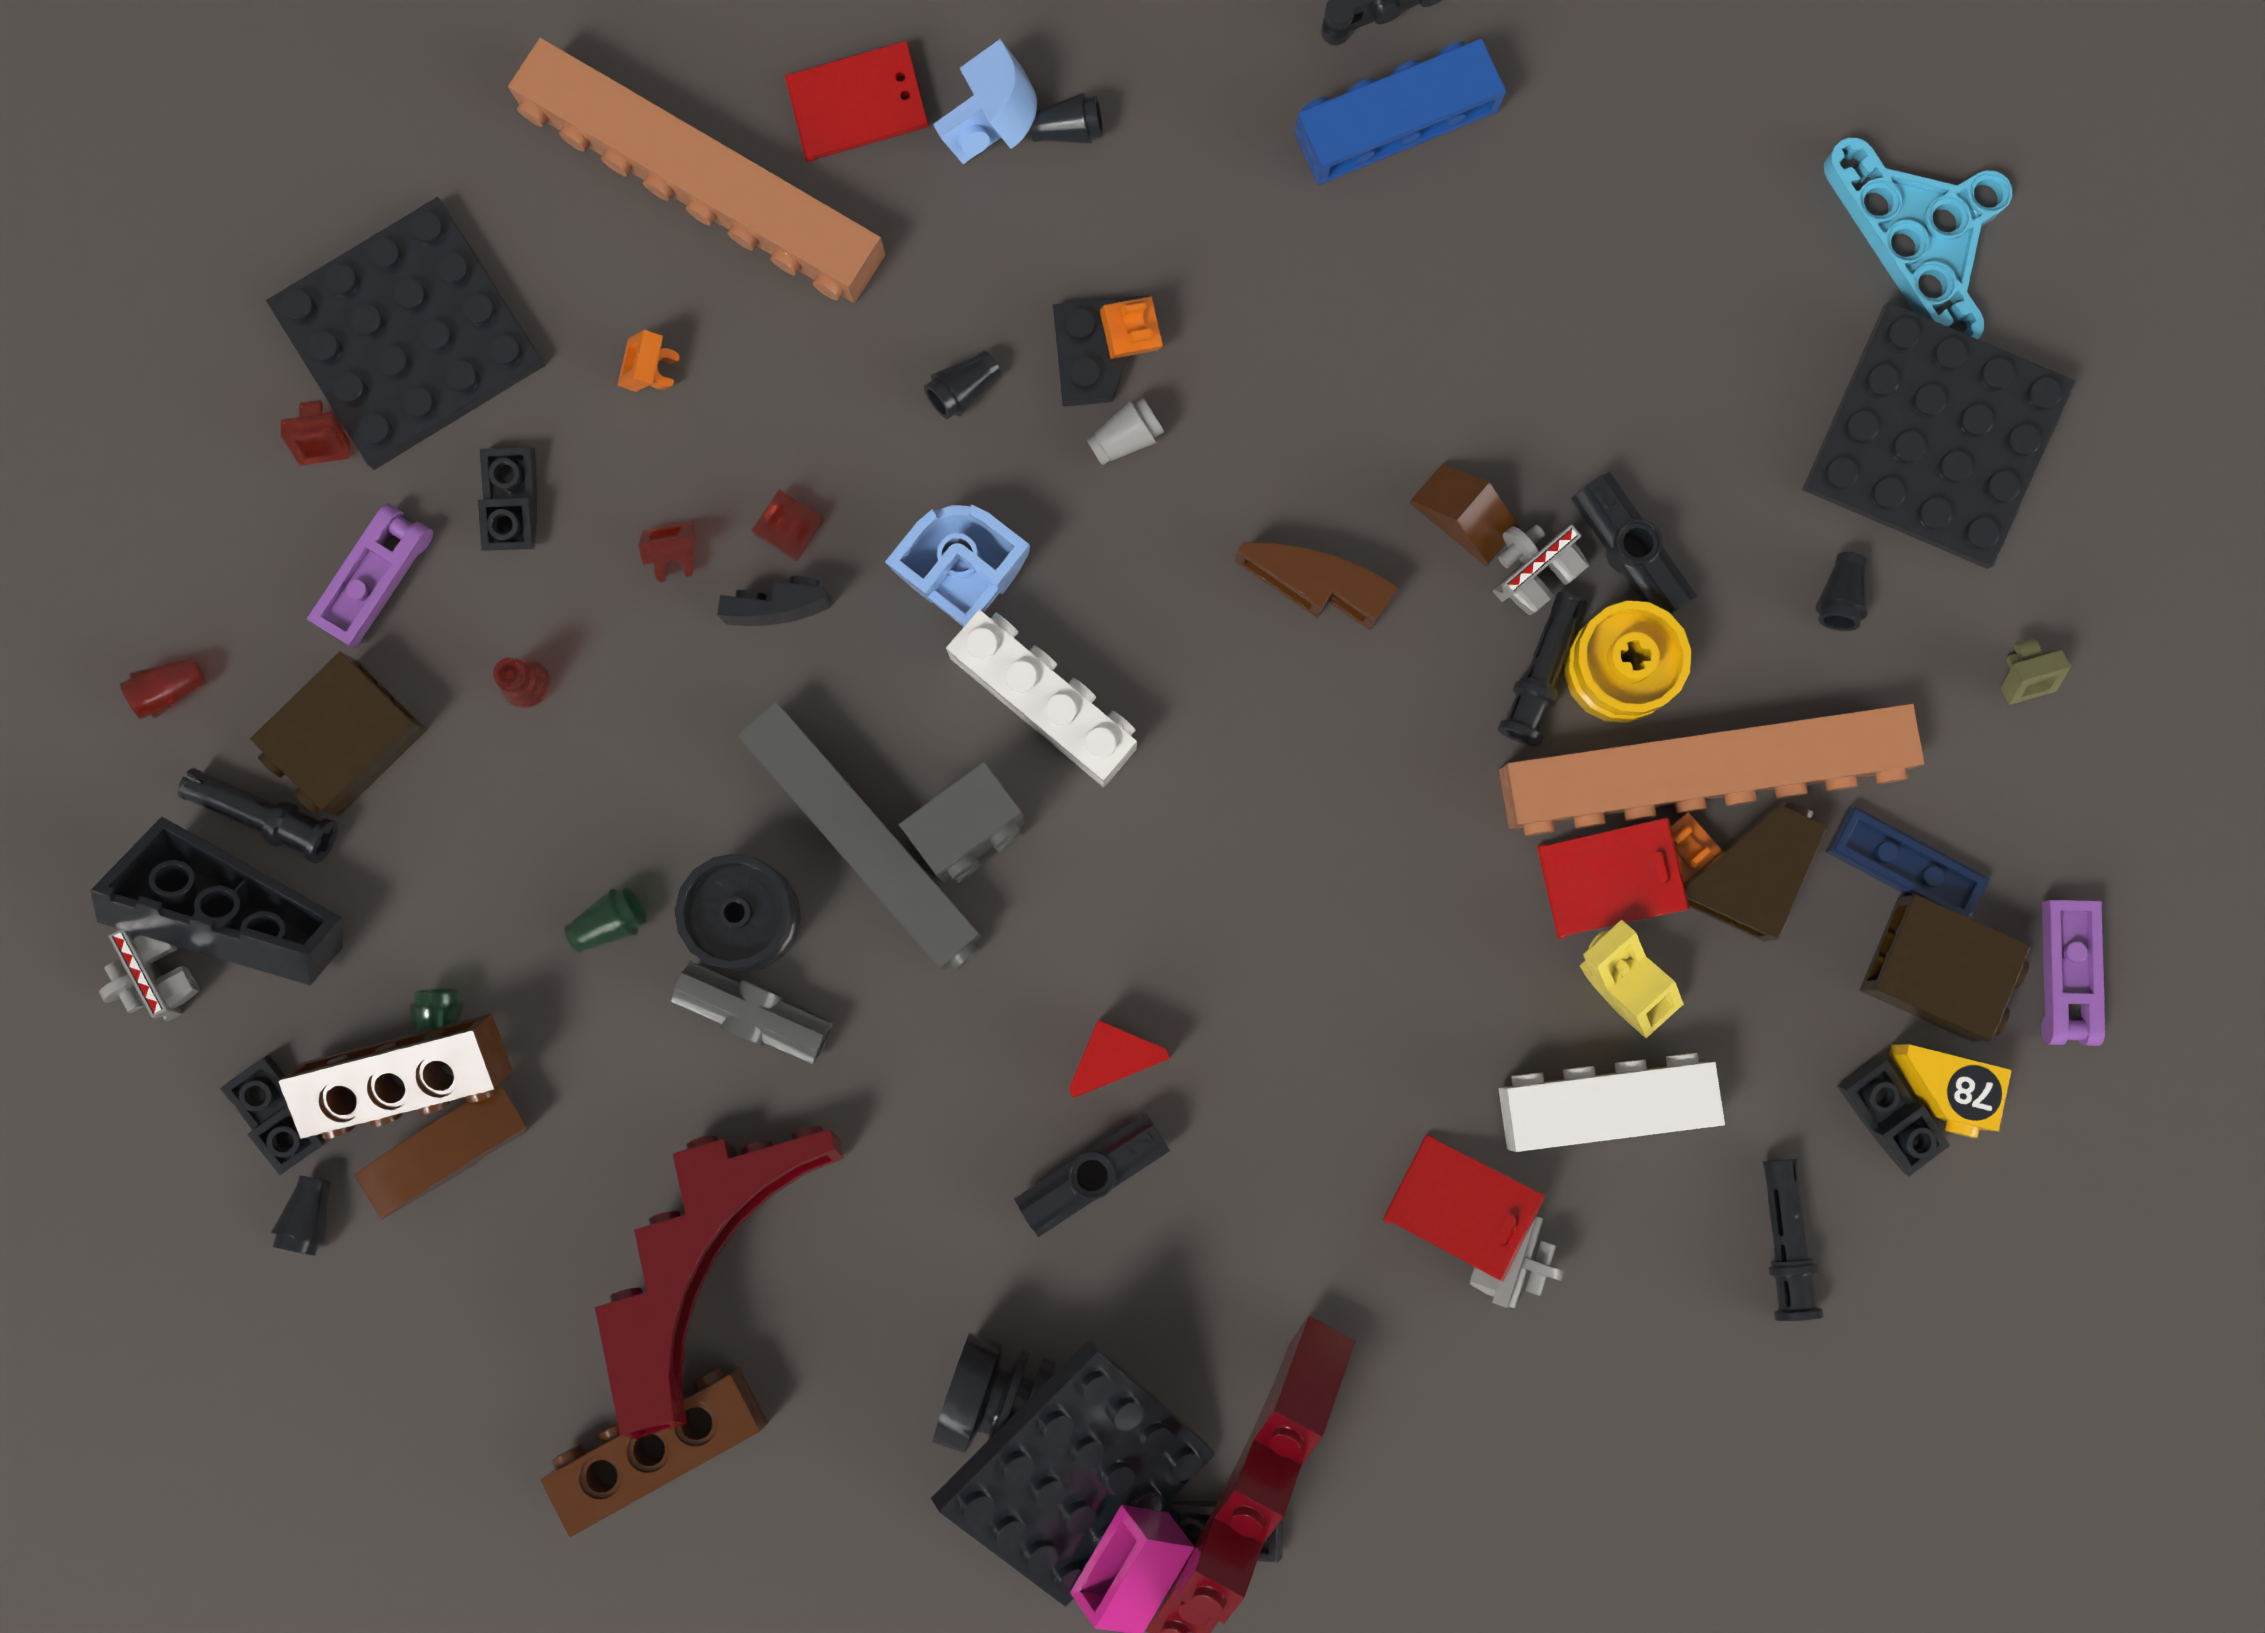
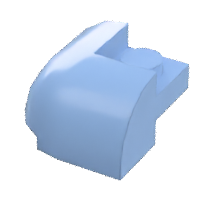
M972 504L971 506L951 505L935 511L932 509L917 521L885 563L931 604L934 603L964 627L979 609L984 613L999 593L1001 595L1004 594L1022 568L1029 554L1030 545L990 513Z

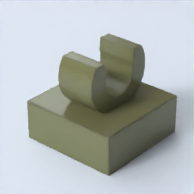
M2035 638L2014 643L2013 647L2016 654L2009 655L2006 658L2010 671L2000 688L2008 704L2011 705L2057 692L2071 668L2063 650L2043 655L2042 649Z

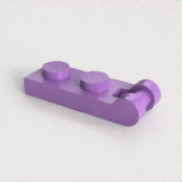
M387 503L383 505L307 617V620L356 649L416 557L422 554L429 546L433 538V530L421 522L411 523L406 520L403 511L392 504ZM392 535L400 539L393 552L383 547L387 538Z
M2042 901L2045 1015L2041 1022L2042 1039L2047 1045H2064L2067 1040H2078L2083 1046H2100L2105 1038L2102 901ZM2068 1004H2080V1017L2078 1020H2069Z

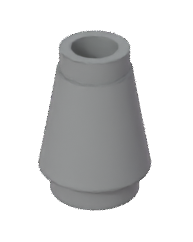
M1141 398L1134 404L1129 400L1094 433L1095 435L1088 438L1087 442L1103 466L1110 460H1116L1155 444L1154 438L1164 433V430L1145 399Z

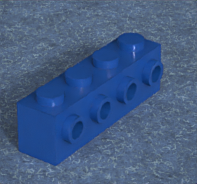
M1482 38L1465 44L1464 41H1458L1442 49L1432 59L1422 63L1419 60L1408 61L1397 67L1392 75L1378 81H1374L1373 78L1364 79L1351 86L1346 94L1331 100L1328 97H1320L1309 102L1298 113L1294 134L1317 186L1497 113L1506 90Z

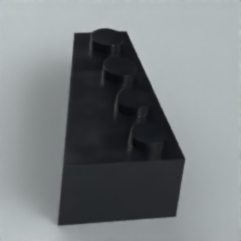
M162 816L90 890L97 923L310 986L343 948L340 916Z

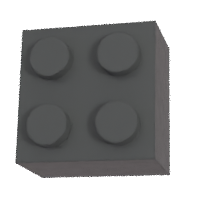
M982 762L898 825L944 884L951 878L958 884L982 866L978 858L994 847L1000 853L1023 836L1020 827L1026 821L1022 811L986 763Z

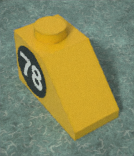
M1910 1044L1891 1045L1889 1055L1919 1103L1926 1107L1931 1117L1947 1122L1945 1131L1972 1138H1978L1979 1130L1999 1131L2011 1075L2010 1069Z

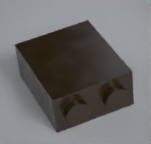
M339 651L250 740L262 751L258 759L269 771L279 778L286 775L298 787L293 794L306 808L315 814L321 810L340 816L427 729L358 660Z
M1916 894L1897 898L1859 991L1972 1042L1993 1041L1994 1036H1998L2008 1022L2010 1010L2006 1006L2013 989H2017L2023 983L2028 973L2029 962L2026 961V957L2031 946Z

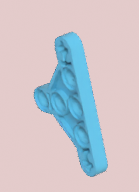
M1850 137L1841 140L1828 154L1824 162L1825 176L1914 313L1948 327L1952 323L1962 321L1967 327L1963 333L1979 339L1984 330V319L1967 290L1981 226L1993 220L2009 205L2012 199V186L2009 180L1997 171L1986 170L1959 185L1945 183L1887 169L1866 141ZM1843 158L1846 160L1855 158L1859 165L1856 169L1849 167L1844 170L1840 162ZM1867 177L1871 179L1859 191L1855 190L1854 186L1859 181L1862 183ZM1986 185L1995 191L1997 195L1995 207L1987 208L1981 206L1974 197L1976 186ZM1877 193L1883 196L1888 203L1887 214L1882 216L1871 214L1864 204L1865 195ZM1934 211H1949L1956 220L1955 231L1943 232L1939 230L1933 222ZM1904 234L1909 236L1915 244L1914 255L1910 257L1898 255L1891 245L1893 235ZM1932 275L1936 277L1942 285L1941 296L1938 298L1925 296L1918 286L1920 276ZM1950 299L1953 305L1938 315L1935 310L1939 309Z

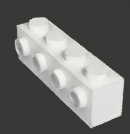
M979 609L946 647L950 659L1104 788L1137 750V741L1131 736L1136 731L1135 728L1115 711L1112 710L1106 716L1092 703L1096 696L1080 681L1073 678L1067 683L1053 671L1057 663L1042 649L1034 645L1029 651L1014 639L1019 632L998 613L989 618Z
M1697 1053L1666 1056L1667 1066L1647 1069L1646 1059L1614 1063L1616 1073L1596 1075L1594 1066L1564 1069L1563 1080L1544 1082L1543 1072L1511 1076L1513 1086L1498 1088L1507 1150L1519 1152L1723 1126L1725 1121L1716 1062H1699Z

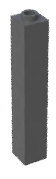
M777 702L773 703L737 734L741 741L940 969L945 970L951 964L958 970L979 952V948L974 943L982 937L981 934Z

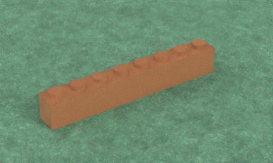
M541 37L508 85L509 90L519 104L517 111L533 124L539 127H543L545 123L550 124L560 130V137L572 147L582 152H585L587 147L601 154L603 163L616 173L627 176L631 172L644 180L643 185L657 197L665 201H669L671 197H674L687 205L685 207L686 211L701 223L711 226L714 221L729 230L727 233L729 237L736 243L751 251L756 246L771 255L770 260L781 270L793 276L799 271L814 280L813 286L833 300L837 301L842 296L855 304L886 256L881 237Z
M1914 704L1507 763L1499 769L1508 828H1524L1525 836H1533L1556 831L1554 823L1574 820L1575 829L1606 824L1605 815L1624 813L1625 821L1652 818L1657 816L1655 808L1674 805L1676 814L1707 809L1706 800L1725 798L1726 806H1736L1756 802V793L1775 790L1776 799L1808 794L1806 786L1825 783L1826 792L1857 787V778L1875 776L1876 784L1892 783L1908 779V770L1925 763Z

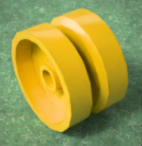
M1624 601L1603 609L1575 634L1565 660L1564 676L1571 696L1585 712L1606 722L1629 723L1649 716L1655 710L1663 707L1681 691L1690 673L1691 647L1684 628L1668 611L1650 602ZM1621 657L1626 658L1629 662H1622Z

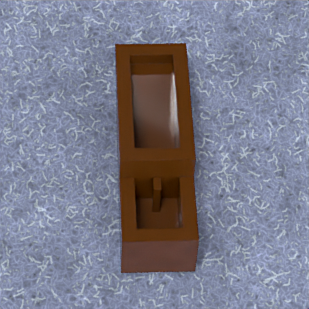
M1243 542L1237 550L1235 558L1237 564L1316 618H1318L1329 602L1369 630H1371L1399 588L1368 569L1340 557L1304 547L1277 543Z
M501 1084L497 1086L498 1092L493 1096L478 1102H465L354 1174L381 1220L475 1166L480 1159L524 1134L527 1126Z

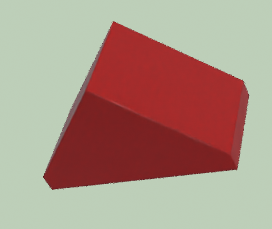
M1098 1020L1069 1087L1072 1098L1170 1059L1167 1049Z

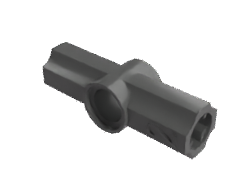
M689 961L686 968L681 972L674 987L671 1002L678 1004L682 1008L721 1023L720 1028L762 1046L764 1043L769 1044L812 1064L816 1063L823 1052L833 1023L825 1018L783 1002L784 997L745 980H742L740 983L692 961Z

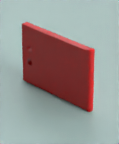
M907 41L796 73H789L785 76L807 162L929 127ZM900 76H904V77H905V78H901L899 81H897Z
M1669 818L1551 845L1541 844L1537 847L1558 939H1565L1568 935L1614 926L1621 920L1628 923L1690 909Z
M1426 1134L1383 1220L1389 1224H1396L1503 1282L1546 1196L1435 1140V1137L1431 1134Z

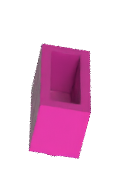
M1121 1505L1070 1593L1095 1629L1124 1633H1144L1195 1547L1168 1512Z

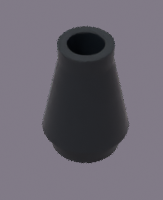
M1080 93L1036 111L1035 119L1030 128L1033 142L1054 141L1091 144L1092 138L1102 137L1103 123L1097 96L1085 97L1084 93Z
M983 350L972 358L933 373L931 381L924 386V390L930 403L942 417L949 419L953 415L962 416L991 382L1001 376V371L995 359L987 351Z
M1842 552L1836 556L1834 568L1815 606L1816 611L1819 613L1818 621L1821 625L1838 631H1852L1858 629L1861 620L1867 617L1866 566L1868 560L1865 556L1855 552Z
M299 1175L297 1185L271 1233L276 1234L272 1247L312 1256L316 1255L319 1243L325 1244L328 1192L331 1182Z

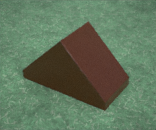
M1443 463L1410 501L1411 505L1485 566L1491 562L1506 544L1503 533L1511 526L1519 528V525L1490 482Z

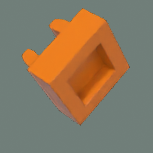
M1152 297L1107 304L1100 309L1111 359L1157 351L1163 346Z
M644 329L628 338L617 386L634 392L648 386L659 390L672 387L674 380L662 376L658 371L657 365L659 361L674 364L679 361L680 355L669 348L660 349L663 336Z
M1689 812L1682 814L1670 825L1684 883L1722 851Z

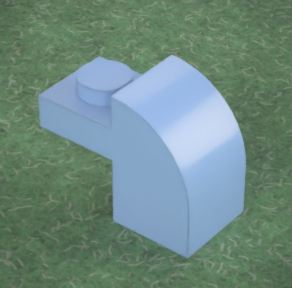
M999 39L960 67L974 95L933 124L940 138L963 164L983 152L1000 138L1012 149L1025 137L1035 119L1037 111L1035 90L1022 66L1002 40Z

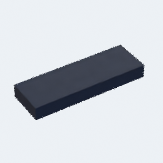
M1855 806L1847 808L1825 851L1907 896L1916 894L1968 918H1971L1990 881V878Z

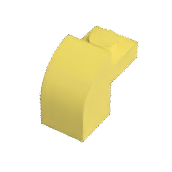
M1623 920L1619 921L1611 930L1598 934L1591 942L1589 949L1583 954L1585 961L1579 966L1587 979L1612 1008L1645 1038L1651 1035L1684 1005L1675 981L1646 957L1637 933Z

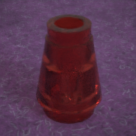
M189 657L183 661L179 660L131 672L130 679L121 682L120 687L131 709L141 720L150 715L156 719L198 690L199 687L206 685L207 682L193 657Z
M504 658L495 665L493 670L494 680L503 698L512 706L518 708L533 707L539 704L549 691V674L546 668L534 659Z

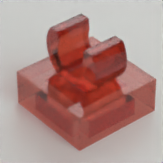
M321 400L301 402L299 405V417L281 420V438L300 466L350 459V441L333 413H323V403Z
M779 489L752 529V532L756 537L797 562L824 520L821 515Z
M693 521L643 530L638 544L643 565L655 563L654 574L660 582H664L667 579L668 573L665 563L670 560L679 561L683 565L685 576H692L695 566L692 555H694L697 544Z

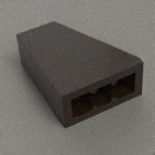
M1787 802L1785 806L1778 805L1765 810L1726 844L1717 856L1684 883L1689 907L1763 942L1779 939L1828 826L1813 820L1815 817L1813 811L1795 803Z

